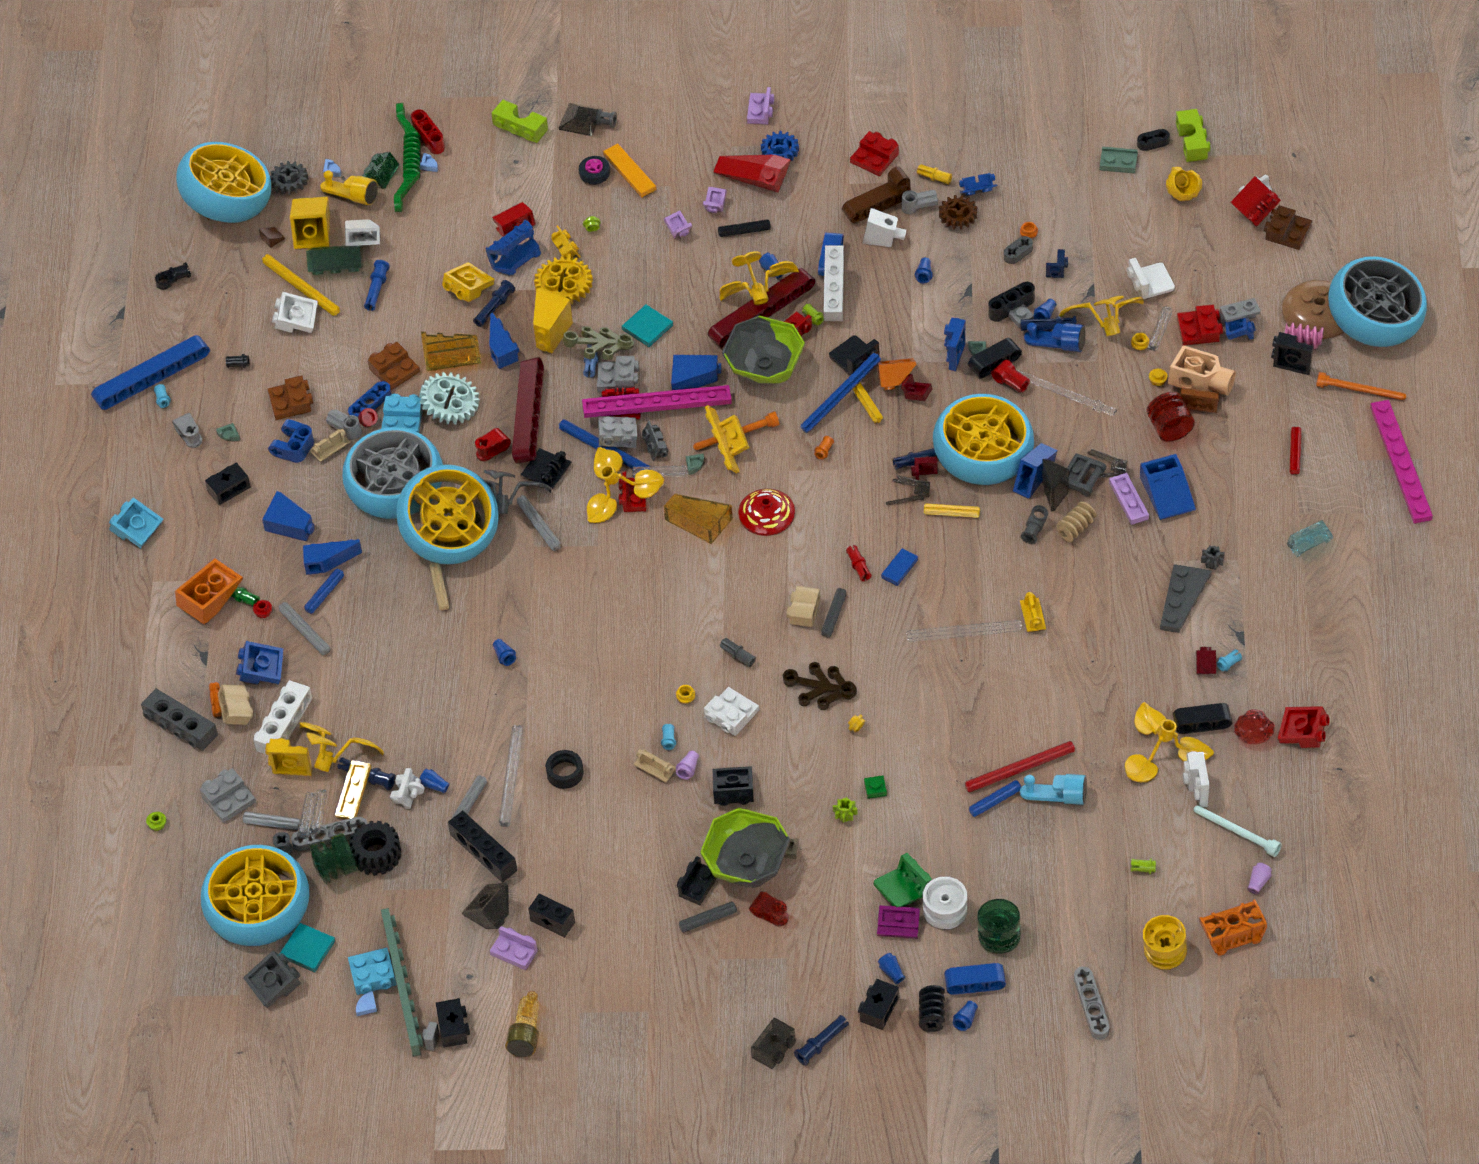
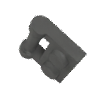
M1075 453L1059 483L1061 486L1079 491L1088 497L1091 495L1092 488L1100 474L1104 473L1107 466L1101 461ZM1090 468H1094L1095 470L1087 483L1083 484L1082 481Z

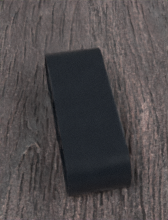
M1028 281L1022 282L989 300V319L999 322L1009 317V312L1023 304L1026 307L1032 305L1035 301L1034 284Z
M1005 338L972 356L968 361V366L979 378H984L990 375L1004 360H1008L1011 363L1018 360L1022 355V350L1011 338Z
M1226 703L1178 708L1173 712V719L1177 726L1176 732L1179 734L1229 728L1233 724L1229 705Z

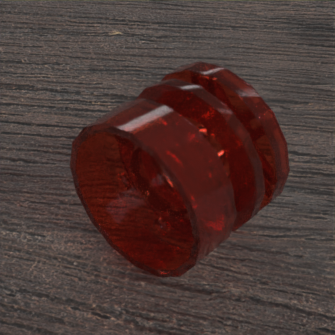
M1167 392L1154 398L1147 407L1146 413L1159 438L1165 442H1173L1185 437L1195 426V420L1180 393Z

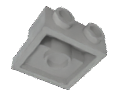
M616 356V362H599L597 392H602L606 388L615 389V392H617L616 388H618L619 392H622V387H624V392H626V388H633L635 384H638V373L635 372H639V361H635V356Z
M599 416V446L636 448V418Z
M233 768L229 771L226 769L222 770L216 779L205 781L201 786L202 788H200L202 798L223 823L256 803L255 797L246 788L243 780Z

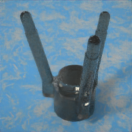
M1094 449L1087 452L1088 455L1112 463L1110 470L1114 471V473H1101L1099 478L1115 477L1126 473L1127 460L1119 459Z
M897 476L898 479H892L893 482L915 486L914 494H918V496L887 501L886 505L916 500L924 501V497H929L930 482Z

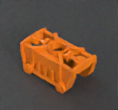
M1255 899L1252 902L1241 903L1240 906L1219 913L1213 912L1209 916L1199 917V922L1218 956L1224 955L1227 950L1249 943H1260L1267 929V922ZM1248 919H1260L1261 922L1252 924L1248 922ZM1216 929H1225L1223 934L1215 937L1211 936V934L1215 933Z

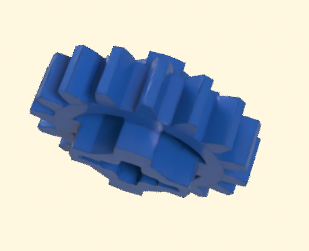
M779 131V134L772 132V136L767 134L766 139H762V155H777L793 161V156L797 157L799 152L798 139H795L794 135L789 136V132L782 134V131Z

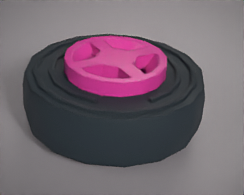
M590 156L583 159L578 169L580 178L584 182L594 185L606 181L611 171L609 162L601 156Z

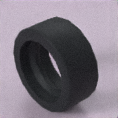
M559 750L551 754L545 764L547 779L557 788H572L582 780L584 774L582 759L573 751ZM568 762L576 766L574 773L568 776H558L553 773V768L560 763Z

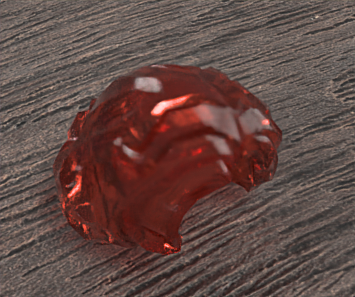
M1250 709L1244 715L1239 716L1234 725L1235 735L1246 744L1264 743L1271 738L1275 731L1274 722L1266 716L1264 711L1258 709Z

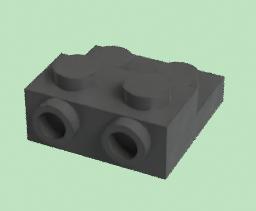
M274 950L243 977L262 1004L267 1008L282 995L287 997L301 984L298 979L301 976L294 967L290 968L288 966L289 959L283 953L278 954Z

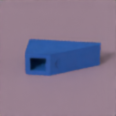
M491 313L490 353L497 367L501 369L519 361L518 353L520 350L516 342L513 343L511 341L508 330L505 331L503 329L500 318L497 319Z
M360 539L303 545L306 575L326 573L361 554Z

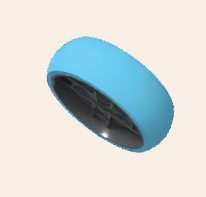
M1363 257L1346 264L1334 276L1328 294L1329 308L1337 325L1353 339L1375 347L1394 346L1410 339L1422 326L1427 311L1426 295L1417 277L1403 265L1382 257ZM1346 290L1351 294L1350 300L1347 296ZM1405 304H1406V306H1407L1409 312H1407V311L1404 309Z

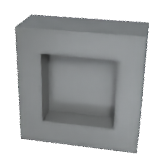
M1024 304L1009 312V318L1018 328H1020L1021 319H1034L1033 314Z
M429 1022L428 1028L423 1031L422 1041H425L426 1050H435L439 1036L438 1024L436 1022Z

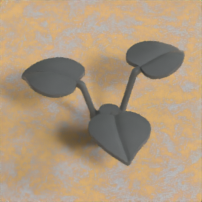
M484 470V473L494 479L499 478V483L484 480L488 486L492 487L498 505V513L508 514L509 504H512L520 487L538 486L551 493L550 486L544 483L519 481L510 499H508V495L502 494L503 476L515 478V475L503 471ZM496 485L499 486V494L496 493Z

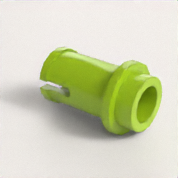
M806 304L803 307L802 313L806 316H812L813 325H820L824 321L823 313L818 312L811 304Z
M1152 858L1150 860L1131 859V872H1149V874L1156 872V860H1152Z

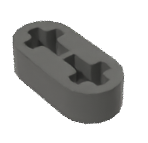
M1027 236L1018 238L1004 249V261L1008 264H1015L1032 252L1033 240Z

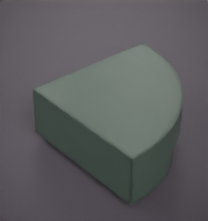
M968 341V349L971 354L975 355L985 350L986 341Z
M233 423L216 429L218 436L223 440H240Z
M704 453L685 456L689 475L696 473L702 468Z

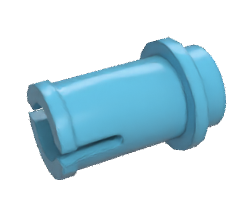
M162 384L156 385L154 387L157 398L156 404L161 408L168 407L171 399L167 395L166 387Z
M1235 649L1225 657L1218 659L1216 664L1219 670L1228 671L1232 665L1242 660L1240 653L1235 655L1238 653V650Z
M665 724L662 727L663 739L661 740V745L666 750H672L676 745V739H674L675 727L672 724Z

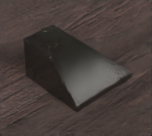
M569 103L559 125V130L592 136L597 126L595 121L596 113L601 108Z
M486 884L462 914L485 929L500 928L505 923V918L509 915L508 884Z

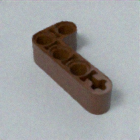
M896 166L892 168L888 173L887 183L845 202L842 206L843 213L852 223H858L869 218L871 208L882 212L901 203L903 193L911 190L910 178L901 167Z

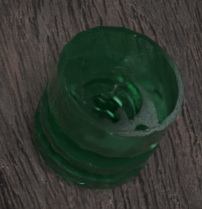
M342 832L329 837L330 847H327L322 840L319 841L320 851L315 843L310 845L313 865L325 884L330 883L329 873H331L334 880L338 879V869L345 876L358 870L353 853Z
M993 899L981 905L977 915L978 940L981 946L986 951L996 954L1012 951L1018 946L1021 938L1020 912L1018 907L1006 899Z

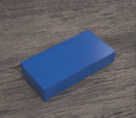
M902 548L883 571L881 578L898 586L916 564L918 556Z

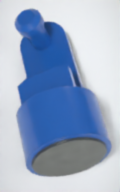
M1035 323L1027 324L1028 331L1024 335V341L1028 345L1081 352L1085 344L1086 331L1085 326L1081 324L1057 323L1053 331L1050 332L1037 330Z

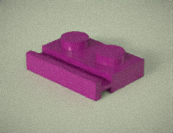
M879 905L877 936L918 939L920 908Z

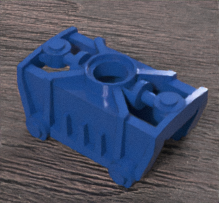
M524 220L522 224L515 226L511 232L485 248L493 270L513 275L516 273L517 268L531 258L541 255L540 247L535 239H533L534 230L529 221ZM529 237V240H527L525 243L519 244V243H521L523 240H525L526 238ZM498 255H500V260L495 263L494 261H496L498 259Z

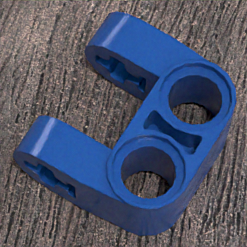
M286 419L281 427V431L291 438L288 443L273 440L268 450L275 457L299 463L306 458L309 450L314 445L312 429L308 425Z

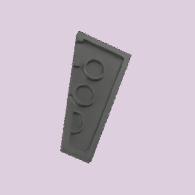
M1173 565L1160 630L1176 633L1181 631L1189 616V612L1196 604L1197 598L1205 588L1207 580L1210 579L1212 570Z

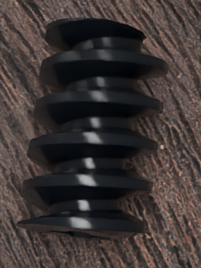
M929 985L919 991V1027L924 1031L936 1032L943 1029L942 1024L945 1022L943 1017L945 1015V1010L943 1009L945 1007L943 1002L945 996L943 994L945 989L941 986Z

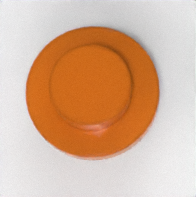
M1025 222L1020 228V234L1022 237L1034 238L1038 234V228L1033 222Z

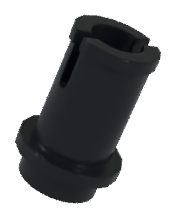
M242 354V356L226 357L227 368H246V366L250 365L249 355Z

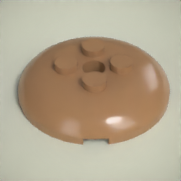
M1326 280L1305 281L1296 285L1287 293L1282 304V315L1289 327L1292 322L1295 324V328L1302 324L1303 330L1307 325H1309L1310 331L1316 326L1317 332L1320 331L1321 327H1324L1322 339L1333 338L1344 333L1335 322L1329 308L1328 294L1331 282ZM1346 290L1347 296L1350 300L1351 294Z

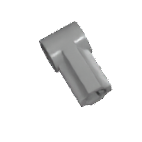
M909 190L905 191L902 195L901 208L905 214H914L919 208L938 205L935 190L920 193Z
M336 409L328 413L326 418L327 424L339 430L343 429L348 439L355 440L362 435L358 417L354 415L348 416Z

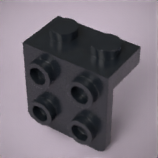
M853 335L829 353V357L852 375L873 353L878 354L880 357L879 342L873 339L866 344L858 336Z

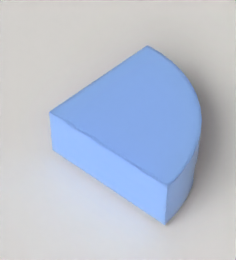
M424 153L420 163V170L438 172L435 159L430 154Z
M325 159L323 173L330 170L333 172V177H341L340 167L334 161Z
M373 991L364 994L357 1002V1016L377 1012Z

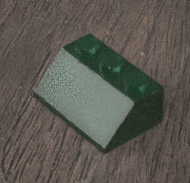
M363 245L317 247L306 250L308 272H312L313 275L323 274V271L329 270L331 274L341 273L343 269H348V272H359V268L363 267Z

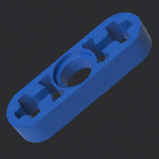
M385 381L376 383L348 408V414L358 417V413L366 408L375 410L385 401L386 396H391L389 383ZM368 399L374 400L372 404L365 403Z

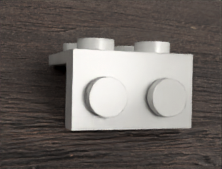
M1136 258L1129 259L1127 274L1131 278L1134 288L1140 297L1146 299L1174 291L1175 285L1163 263H1156L1141 268Z

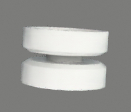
M938 877L926 885L923 891V915L926 921L939 929H952L959 926L967 916V890L959 880L952 877Z

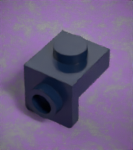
M1058 249L1057 263H1046V277L1064 278V268H1068V257H1065V249Z

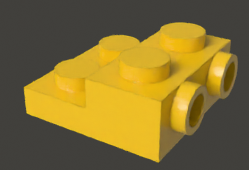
M467 262L445 272L442 286L446 291L455 293L458 299L470 302L480 297L482 290L494 285L495 279Z
M283 738L270 739L269 743H266L265 753L269 756L268 765L271 766L273 774L312 776L313 768L308 747H292L290 740Z

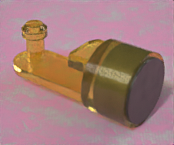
M529 991L526 996L520 999L515 1023L508 1030L505 1048L515 1056L529 1057L536 1052L539 1031L536 1029L540 1004L537 1000L538 994L535 991Z

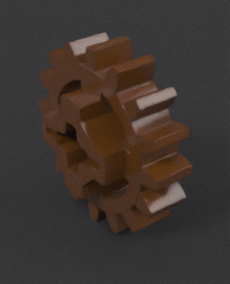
M954 195L953 199L947 197V202L942 201V205L939 206V218L942 224L946 223V227L953 226L954 230L956 227H959L960 230L963 226L968 228L969 223L974 224L975 219H977V206H975V201L970 202V197L964 199L963 195L960 198Z

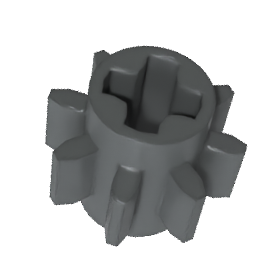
M1210 545L1206 550H1202L1201 563H1205L1206 568L1216 570L1219 565L1223 566L1225 552H1220L1219 546Z

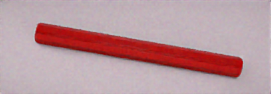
M1068 741L965 782V787L968 792H973L1075 751V747L1072 741Z

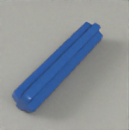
M337 568L332 572L305 604L306 612L314 613L344 577L342 570Z
M1014 780L969 807L970 814L976 817L1020 791L1021 784Z

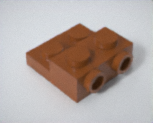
M397 341L393 344H386L384 350L379 353H372L368 359L369 370L381 381L389 383L391 390L420 372V367L408 356V352Z
M302 375L284 379V385L267 388L275 420L312 412L310 404H313L311 393L307 394V391L310 390L308 380H303Z

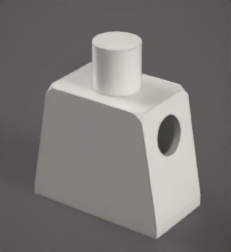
M871 208L863 244L891 247L893 238L904 240L906 230L896 227L897 217Z
M368 219L345 221L346 246L380 244V227Z

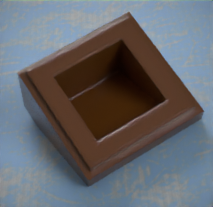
M275 227L259 229L261 239L270 248L285 239Z

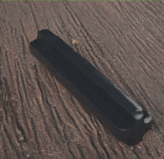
M769 219L719 226L718 235L719 237L770 230L771 224Z

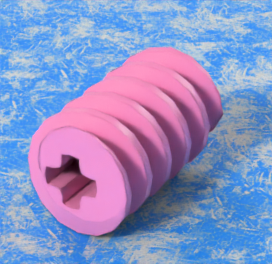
M1293 322L1290 327L1286 323L1285 333L1297 336V342L1308 345L1313 344L1314 350H1317L1319 345L1321 347L1324 327H1321L1320 331L1317 332L1316 326L1310 331L1309 325L1303 330L1302 324L1295 328Z

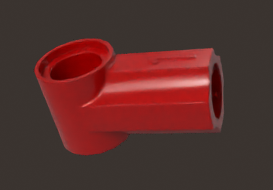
M1004 360L991 372L993 379L997 383H1006L1019 393H1023L1030 384V379L1018 372L1015 366L1008 360Z

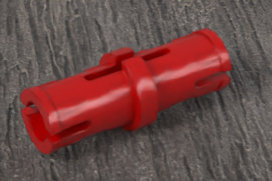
M853 545L854 550L849 546L846 549V553L851 560L852 568L857 571L861 581H865L863 576H865L866 581L869 580L872 575L866 566L865 558L861 556L856 545Z

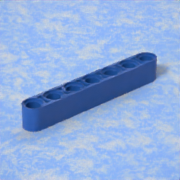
M192 336L93 389L91 396L102 410L109 409L205 358L209 354L210 348L200 336Z

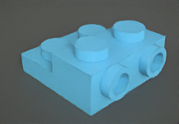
M399 394L386 396L381 429L399 427L419 433L423 414V404H420L421 398L415 394L409 395V397H401Z
M133 497L129 502L126 501L122 505L119 515L115 514L111 518L109 530L121 539L125 540L127 538L141 548L161 525L163 518Z
M388 948L348 957L357 995L380 989H389L397 985Z

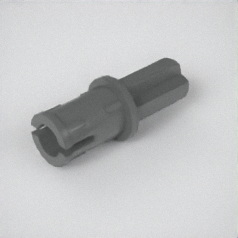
M728 638L721 641L720 647L731 654L733 659L740 660L748 667H751L756 661V657L744 650L742 645L738 646Z

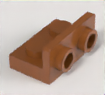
M1181 388L1179 408L1217 413L1219 393Z

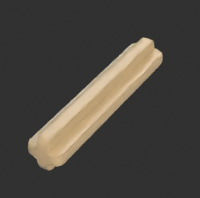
M431 563L430 571L439 610H448L449 603L440 564Z

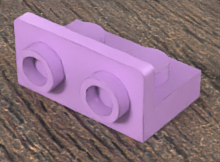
M767 87L766 94L750 93L747 124H768L769 117L773 115V107L770 106L774 104V94H771V87Z
M502 926L499 928V937L490 949L491 956L524 970L528 968L538 952L536 941L528 935L523 936L512 928Z

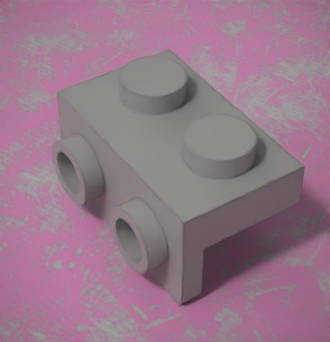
M1255 298L1221 306L1219 310V323L1225 326V322L1246 317L1248 319L1256 318V315L1260 314V308Z

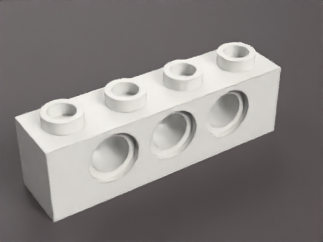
M825 246L824 321H843L844 247Z
M289 680L287 685L281 689L277 702L273 703L271 712L264 718L261 729L254 735L253 742L256 751L266 754V743H269L270 739H289L312 700L310 687Z

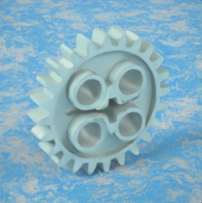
M443 372L442 376L436 373L434 378L429 376V380L424 381L419 398H421L420 404H423L422 409H428L427 415L433 414V419L440 418V423L446 420L447 424L453 421L456 425L457 420L464 423V419L469 421L470 417L475 415L480 401L478 398L479 393L475 392L476 387H471V381L465 382L466 377L460 379L459 374L454 377L452 372H450L449 376H446L445 372ZM454 387L455 389L453 395L451 396L448 408L444 409L451 388Z

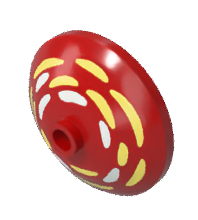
M768 488L759 489L744 497L739 505L738 516L742 526L749 532L761 536H771L783 532L792 524L795 517V507L791 498L782 491Z

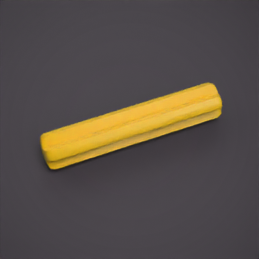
M859 382L852 389L872 421L880 423L883 419L882 414L861 382Z
M925 503L924 514L978 518L980 516V507Z

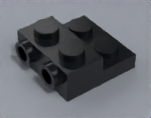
M1279 332L1278 336H1274L1272 347L1275 348H1273L1271 358L1274 359L1273 367L1309 375L1314 346L1297 342V336Z
M752 766L712 769L714 804L726 806L729 803L746 805L749 802H754Z

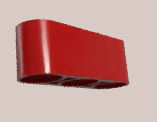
M414 110L411 113L412 126L421 135L422 142L432 154H441L445 150L443 134L424 110Z

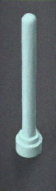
M1198 805L1194 807L1195 813L1258 844L1267 851L1268 855L1272 857L1278 855L1282 843L1274 839L1266 840Z

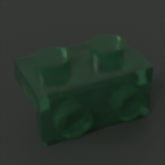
M391 152L377 153L372 156L371 162L365 168L362 176L376 180L379 186L384 189L397 170L399 162Z

